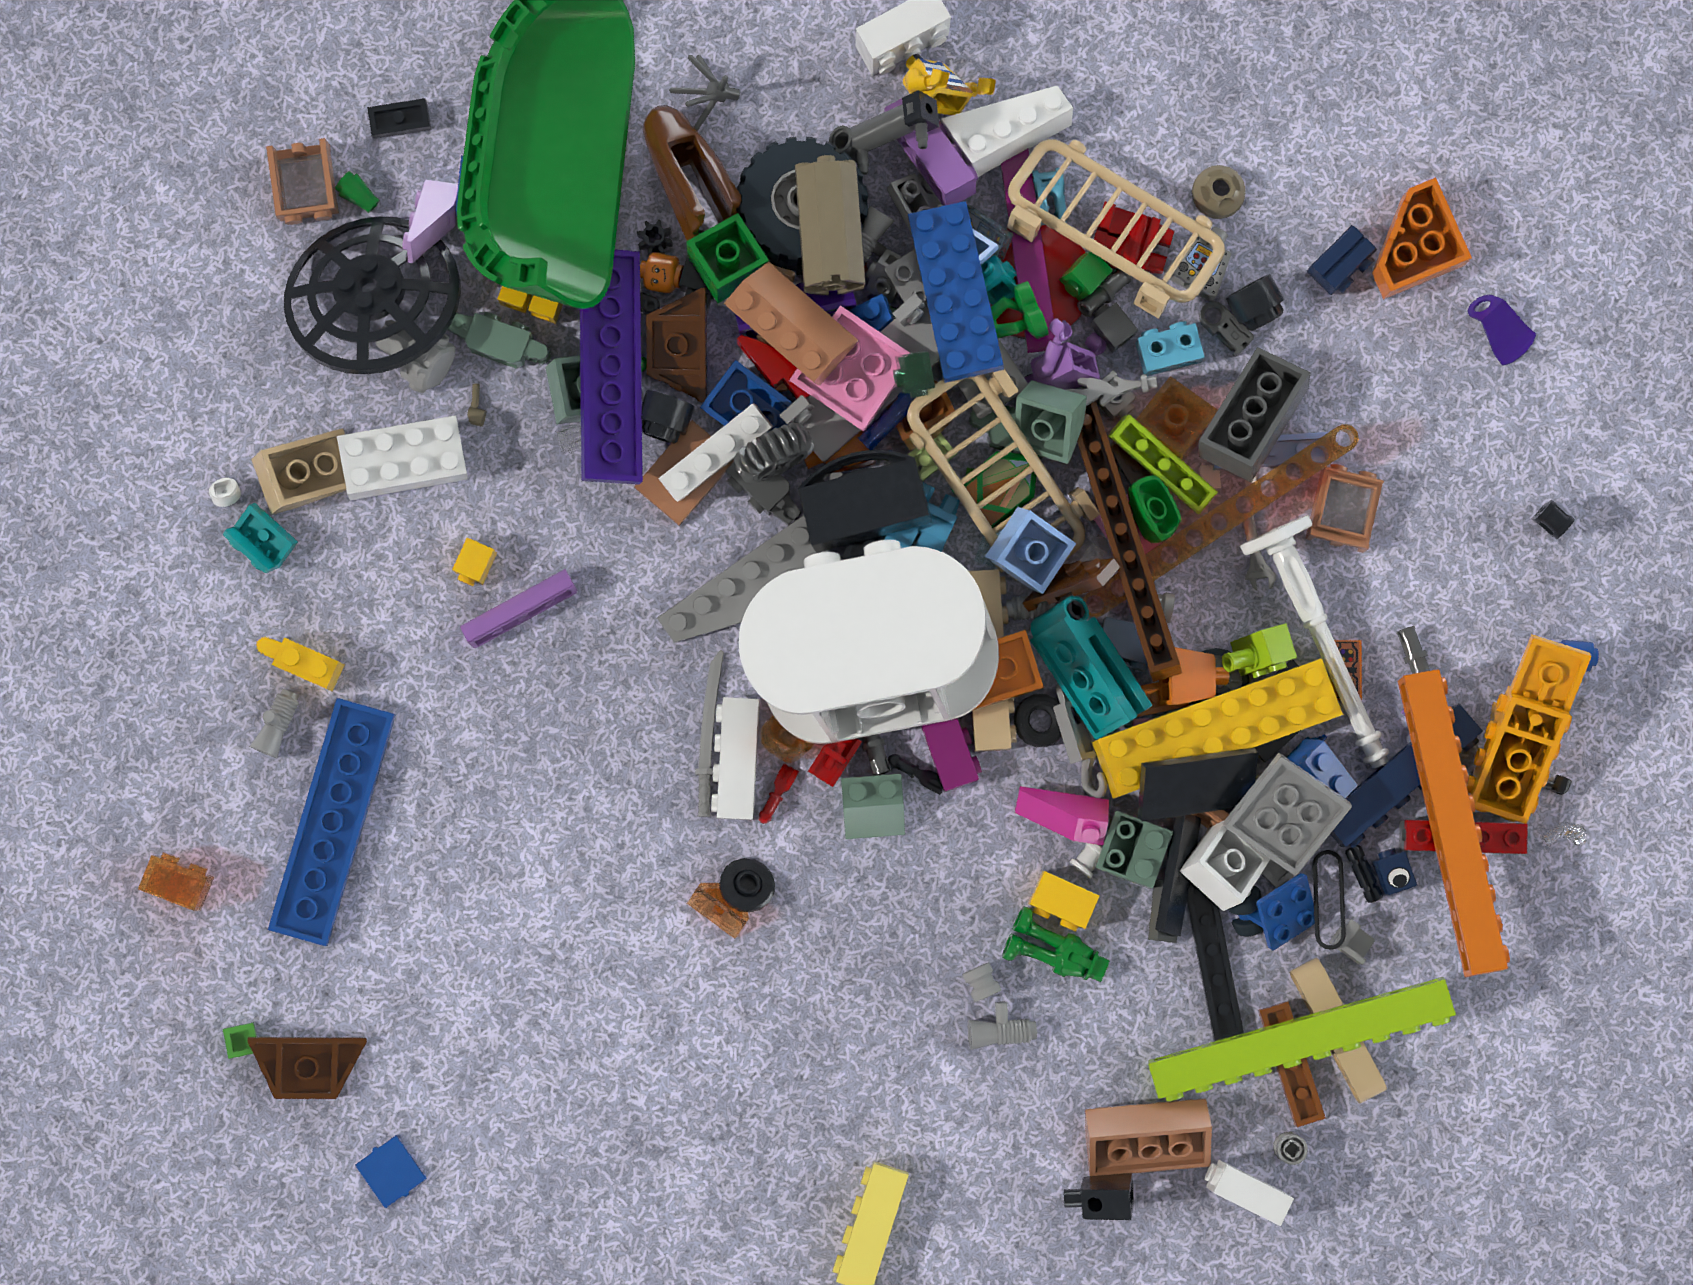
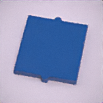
M397 1135L379 1148L374 1147L371 1154L355 1164L384 1208H387L402 1196L407 1197L410 1190L427 1179Z

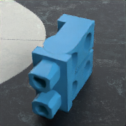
M923 482L932 523L887 534L884 540L899 541L900 547L905 548L913 545L919 533L921 536L916 546L942 552L958 516H956L960 500L945 494L940 507L929 503L935 488Z

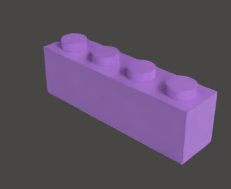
M902 98L886 106L884 112L903 104ZM940 121L938 128L927 132L928 147L926 149L918 148L916 131L896 139L943 206L959 203L976 194L977 173L971 164L966 165L958 145L955 142L951 144L947 138L946 129Z

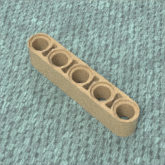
M1317 957L1289 972L1310 1014L1344 1005ZM1360 1042V1048L1343 1052L1342 1048L1330 1051L1359 1104L1387 1090L1386 1084L1364 1042Z

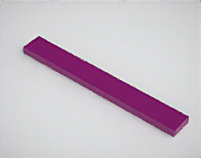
M1029 148L1002 162L1000 165L1008 221L1011 212L1015 208V205L1012 204L1008 196V187L1029 157ZM1031 173L1022 185L1020 194L1035 204L1036 196ZM1039 229L1033 242L1010 230L1015 271L1017 273V285L1026 281L1029 282L1049 335L1036 339L1027 329L1024 330L1027 353L1043 352L1046 350L1049 341H1053L1055 335L1049 330V326L1054 319L1041 230Z

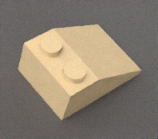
M343 428L260 450L251 459L271 515L292 510L346 491L337 436L345 435Z

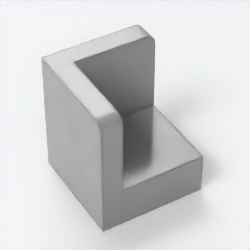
M1345 919V941L1337 949L1355 963L1363 965L1366 961L1364 956L1374 944L1375 939L1360 929L1361 926L1354 920ZM1341 926L1331 938L1329 944L1334 945L1341 939Z

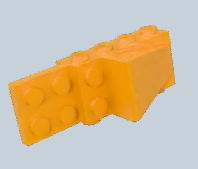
M1531 634L1511 686H1508L1505 694L1501 693L1497 702L1492 704L1490 721L1484 734V738H1487L1483 749L1479 748L1474 758V765L1476 767L1473 775H1468L1466 787L1468 795L1471 794L1473 796L1475 810L1484 813L1490 812L1511 822L1518 821L1527 824L1530 815L1536 811L1540 790L1547 784L1551 763L1553 760H1556L1560 752L1562 736L1564 733H1567L1571 725L1572 716L1569 711L1592 656L1589 652Z

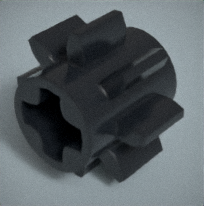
M659 219L656 224H649V222L645 221L646 228L644 231H637L638 238L643 239L638 244L639 250L647 248L648 255L653 252L665 254L664 249L666 246L673 247L672 240L666 238L672 234L671 228L663 229ZM655 234H659L660 239H656L654 243H651L649 238H654Z

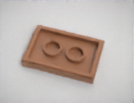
M693 420L689 423L686 435L680 434L678 442L675 444L671 443L644 474L643 482L640 485L634 486L638 492L678 526L685 521L723 477L726 469L734 462V459L731 460L681 501L677 502L658 478L711 437Z

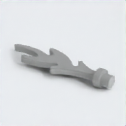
M1147 374L1141 375V380L1137 381L1125 380L1115 376L1114 382L1118 384L1117 387L1100 379L1080 378L1077 380L1078 384L1087 386L1086 389L1067 390L1087 396L1086 406L1100 397H1104L1100 401L1103 407L1114 398L1129 391L1142 388L1143 393L1149 392L1151 388H1158L1156 376L1147 377Z

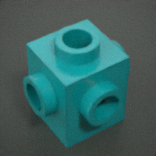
M993 255L981 264L988 299L992 305L1003 296L1008 299L1013 298L1014 286L1017 285L1014 280L1017 273L1008 261L1002 263L996 255Z

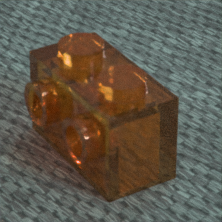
M162 852L161 856L151 855L138 890L190 910L201 911L214 880L213 876L206 874L208 868L195 863H190V866L187 867L178 863L179 857L166 852Z

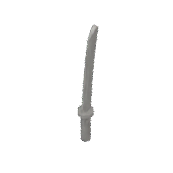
M722 650L711 661L707 679L700 739L699 768L695 769V775L699 776L698 817H710L711 776H713V769L711 768L717 695L724 656Z

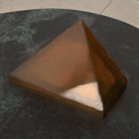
M700 883L686 903L734 939L749 920L748 912L732 908L722 898L719 883Z

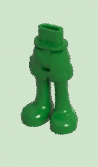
M1025 906L1021 908L1012 930L1038 939L1056 948V951L1053 952L1031 944L1011 933L1006 941L1002 958L1013 961L1017 956H1027L1052 966V971L1062 977L1069 975L1081 977L1083 980L1091 978L1098 982L1102 981L1110 960L1099 956V951L1093 950L1083 943L1081 938L1075 934L1068 933L1066 936H1062L1043 928L1033 920L1031 908Z

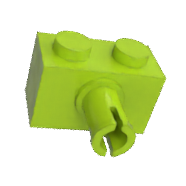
M1287 624L1266 628L1230 642L1233 652L1222 656V664L1227 672L1238 669L1240 676L1252 673L1253 678L1287 668L1286 662L1297 658Z

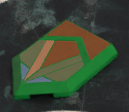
M996 451L993 455H991V456H990L988 459H986L983 463H985L986 461H988L990 458H992L993 456H995V455H996L997 453H999L1000 451ZM1008 453L966 482L964 486L975 503L978 504L1025 471L1030 465L1023 454ZM1034 471L980 509L992 528L1012 516L1017 507L1022 508L1034 498L1037 479Z

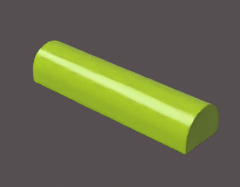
M1130 414L1125 415L1109 433L1108 437L1151 475L1160 478L1165 486L1196 514L1199 515L1218 493L1216 489Z

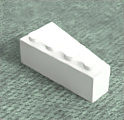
M1053 86L941 118V123L946 129L947 138L951 144L955 142L962 152V159L966 165L971 164L979 177L1027 148L1030 149L1041 141L1071 126L1073 107L1060 88Z

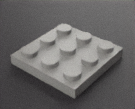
M1278 753L1225 819L1223 825L1233 834L1296 876L1352 808V805L1341 795Z

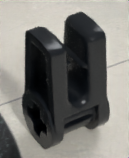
M1553 500L1545 503L1532 517L1535 523L1539 524L1555 539L1560 538L1575 521L1571 515H1567Z

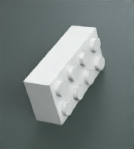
M456 415L337 436L349 500L468 479Z

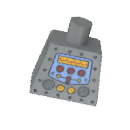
M1212 227L1211 230L1220 236L1224 243L1228 234L1218 227ZM1197 237L1169 280L1188 289L1212 254V245ZM1225 250L1221 262L1198 295L1208 302L1214 301L1218 294L1231 257L1229 251ZM1174 259V260L1171 262V264L1168 266V268L1166 269V271H1165L1163 277L1165 276V274L1167 273V271L1169 270V268L1171 267V265L1173 264V262L1175 261V259Z

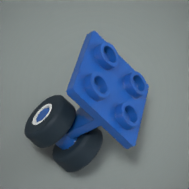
M1303 873L1298 874L1264 897L1261 896L1259 888L1254 885L1243 903L1228 909L1232 914L1239 916V918L1232 920V925L1238 935L1250 937L1264 931L1267 946L1272 951L1315 924L1314 902L1307 875Z

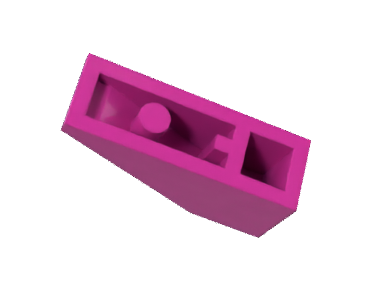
M1020 786L1015 813L1072 841L1103 845L1108 826L1109 799Z

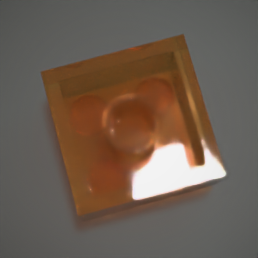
M1170 376L1136 420L1182 461H1185L1199 443L1200 438L1218 409Z

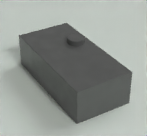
M1257 347L1200 438L1199 457L1252 482L1308 391L1310 372Z

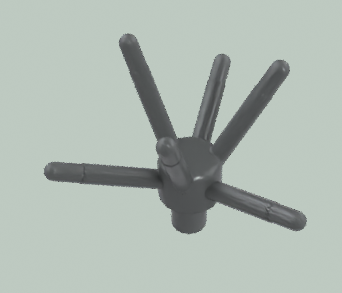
M688 55V60L710 81L707 89L672 87L669 89V92L705 95L686 101L685 105L687 107L710 101L694 125V128L698 131L717 101L725 102L726 99L737 101L740 96V90L729 87L727 83L728 76L726 75L722 77L721 81L717 80L701 55H697L696 58L693 55Z

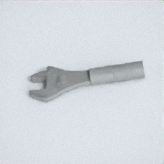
M1253 511L1241 513L1246 540L1249 541L1258 536ZM1261 550L1250 554V567L1245 580H1250L1252 587L1257 590L1256 579L1268 578L1269 589H1272L1276 581V575L1265 562Z

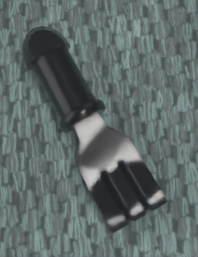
M892 754L888 757L889 765L892 768L895 767L910 775V778L915 776L922 786L941 795L943 787L938 773L931 770H921L919 765L912 764L901 758L898 754Z

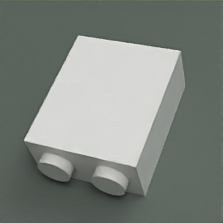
M1218 1160L1216 1165L1212 1163L1205 1175L1204 1180L1208 1181L1206 1187L1210 1191L1279 1226L1282 1225L1294 1200L1287 1193L1221 1160Z

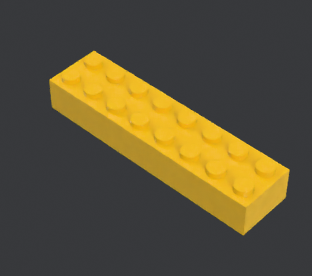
M1321 658L1093 741L1092 744L1114 799L1140 789L1141 763L1253 748L1339 717L1343 713Z

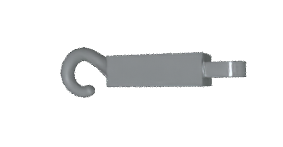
M1057 684L1056 692L1060 704L1054 706L1053 709L1070 764L1082 761L1081 783L1083 790L1089 797L1102 798L1107 791V780L1104 773L1099 772L1097 774V779L1099 780L1098 790L1092 784V769L1095 757H1097L1092 744L1095 739L1060 685ZM1071 708H1073L1078 724H1075Z

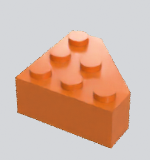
M1436 177L1409 188L1399 202L1372 271L1383 300L1461 268L1472 258Z

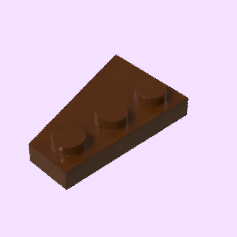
M1097 558L1092 561H1076L1070 564H1063L1043 594L1033 590L1022 604L1030 612L1036 610L1043 601H1047L1049 605L1057 603L1061 597H1064L1069 592L1073 596H1077L1101 588L1117 572L1120 566L1114 558L1102 560Z

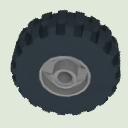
M796 137L786 138L783 144L778 145L775 141L767 145L765 152H757L751 158V164L748 167H744L740 175L739 185L737 186V190L741 195V202L737 211L768 258L769 263L783 269L797 271L796 275H803L795 165L798 163L817 162V158L824 155L835 156V161L852 160L845 152L841 153V155L836 152L834 144L827 141L825 145L816 143L817 138L806 137V141H797ZM856 167L862 232L863 222L867 218L868 191L867 186L862 182L863 175L860 169Z

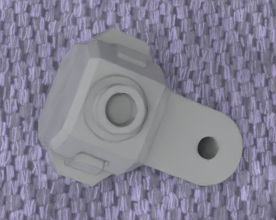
M385 321L382 329L394 324L396 321ZM405 330L387 339L376 341L377 347L388 355L395 354L415 343ZM446 334L428 352L415 361L400 367L401 377L410 382L409 387L414 391L425 393L426 390L440 385L446 377L455 357V346L448 342L449 337Z

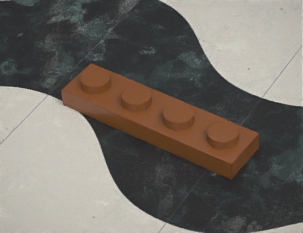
M1288 1001L1258 1010L1263 1027L1294 1019ZM1307 1058L1301 1059L1302 1064L1294 1067L1284 1068L1283 1064L1276 1066L1295 1127L1326 1119Z

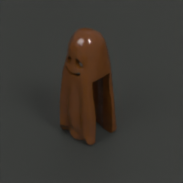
M659 105L653 108L646 116L643 124L645 142L685 239L688 241L699 235V228L704 223L705 211L681 167L691 166L718 224L737 213L739 214L737 208L740 206L741 195L718 156L682 112L668 105Z

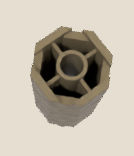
M824 155L818 157L817 162L796 164L795 177L804 293L821 296L829 295V291L837 290V294H847L864 289L865 273L855 161H835V156Z

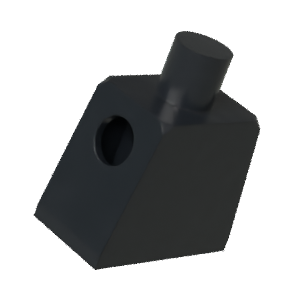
M1132 1173L1083 1177L1080 1189H1064V1207H1082V1218L1087 1220H1131L1134 1207Z

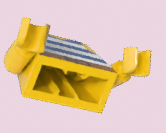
M919 54L910 56L906 61V67L909 71L903 78V85L910 94L920 90L936 99L939 114H959L971 97H975L977 94L992 95L995 91L996 79L979 77L977 86L975 82L964 83L942 62L923 59Z

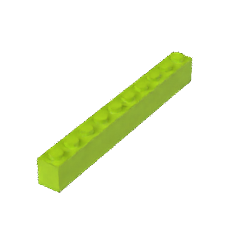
M1439 977L1150 1059L1148 1066L1158 1099L1165 1097L1166 1101H1173L1184 1097L1183 1092L1195 1089L1196 1093L1205 1092L1213 1089L1212 1084L1224 1081L1225 1085L1234 1084L1243 1080L1242 1075L1254 1073L1255 1077L1266 1075L1272 1072L1271 1067L1283 1064L1284 1068H1290L1302 1064L1301 1059L1313 1056L1314 1060L1323 1059L1331 1056L1330 1051L1342 1048L1343 1052L1360 1048V1042L1372 1039L1373 1043L1383 1042L1391 1039V1033L1402 1031L1403 1035L1415 1033L1421 1030L1420 1025L1432 1022L1433 1026L1443 1025L1451 1022L1450 1017L1455 1016L1456 1013L1444 977Z

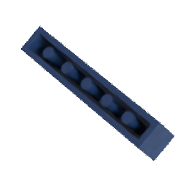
M1461 704L1452 706L1455 716V723L1452 724L1455 736L1458 735L1462 749L1467 752L1479 742L1477 736L1483 730ZM1411 742L1358 785L1345 798L1351 803L1352 808L1330 833L1340 847L1350 845L1353 848L1366 837L1363 832L1371 826L1376 829L1389 818L1386 813L1394 806L1398 810L1409 802L1411 797L1408 794L1418 787L1419 790H1422Z

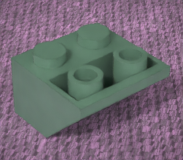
M1115 811L1095 868L1148 889H1153L1173 831L1146 821L1142 822L1138 818Z

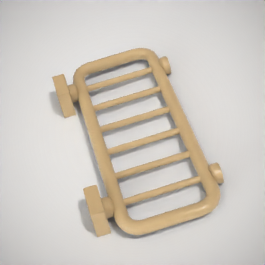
M1056 139L1041 141L1031 152L1008 187V196L1012 204L1015 205L1009 217L1008 229L1033 242L1042 222L1142 282L1143 284L1133 304L1158 319L1164 312L1169 299L1178 303H1186L1199 295L1225 253L1221 237L1210 230L1213 224L1209 218L1198 215L1193 220L1084 155L1086 147L1078 140H1072L1069 145ZM1055 151L1066 157V160L1035 204L1021 196L1020 189L1046 152ZM1072 161L1092 174L1062 217L1058 219L1040 208V206ZM1098 176L1117 189L1086 234H1083L1065 223V221ZM1123 191L1142 204L1110 250L1090 237ZM1148 206L1165 216L1167 220L1135 265L1117 254L1116 251ZM1175 222L1193 234L1163 279L1160 280L1141 267L1171 223ZM1197 237H1200L1212 245L1213 252L1190 287L1184 291L1177 290L1167 284V282Z
M1005 369L988 373L991 377L989 380H987L984 374L965 378L972 379L981 393L928 430L919 418L920 410L964 379L947 383L942 379L916 397L907 411V420L913 430L909 438L918 450H921L923 447L925 448L991 547L998 537L996 533L1005 527L1011 516L992 528L980 509L1033 471L1046 489V492L1023 508L1030 510L1050 496L1062 513V516L1050 525L1056 528L1064 521H1067L1074 532L1072 541L1076 545L1067 558L1082 547L1085 540V529L1079 518L1083 516V518L1092 521L1100 513L1085 490L1079 487L1068 493L1072 502L1069 503L1016 424L998 396L1001 393L1003 396L1010 398L1019 391ZM985 397L997 418L943 455L931 434ZM1001 422L1014 442L968 475L959 479L947 460ZM1018 447L1030 467L976 504L964 484ZM995 565L1001 573L1004 571L1000 567Z

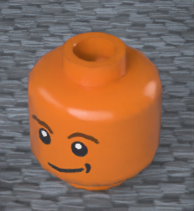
M653 252L649 255L647 261H641L640 278H643L644 286L648 290L672 293L675 288H680L679 282L684 265H680L679 259L676 256Z

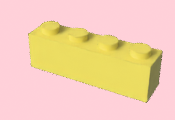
M873 1161L871 1168L865 1167L860 1184L866 1186L862 1197L856 1195L851 1211L856 1217L853 1226H846L842 1243L847 1245L843 1256L837 1255L832 1270L833 1273L837 1274L836 1282L844 1285H874L909 1176L908 1172Z

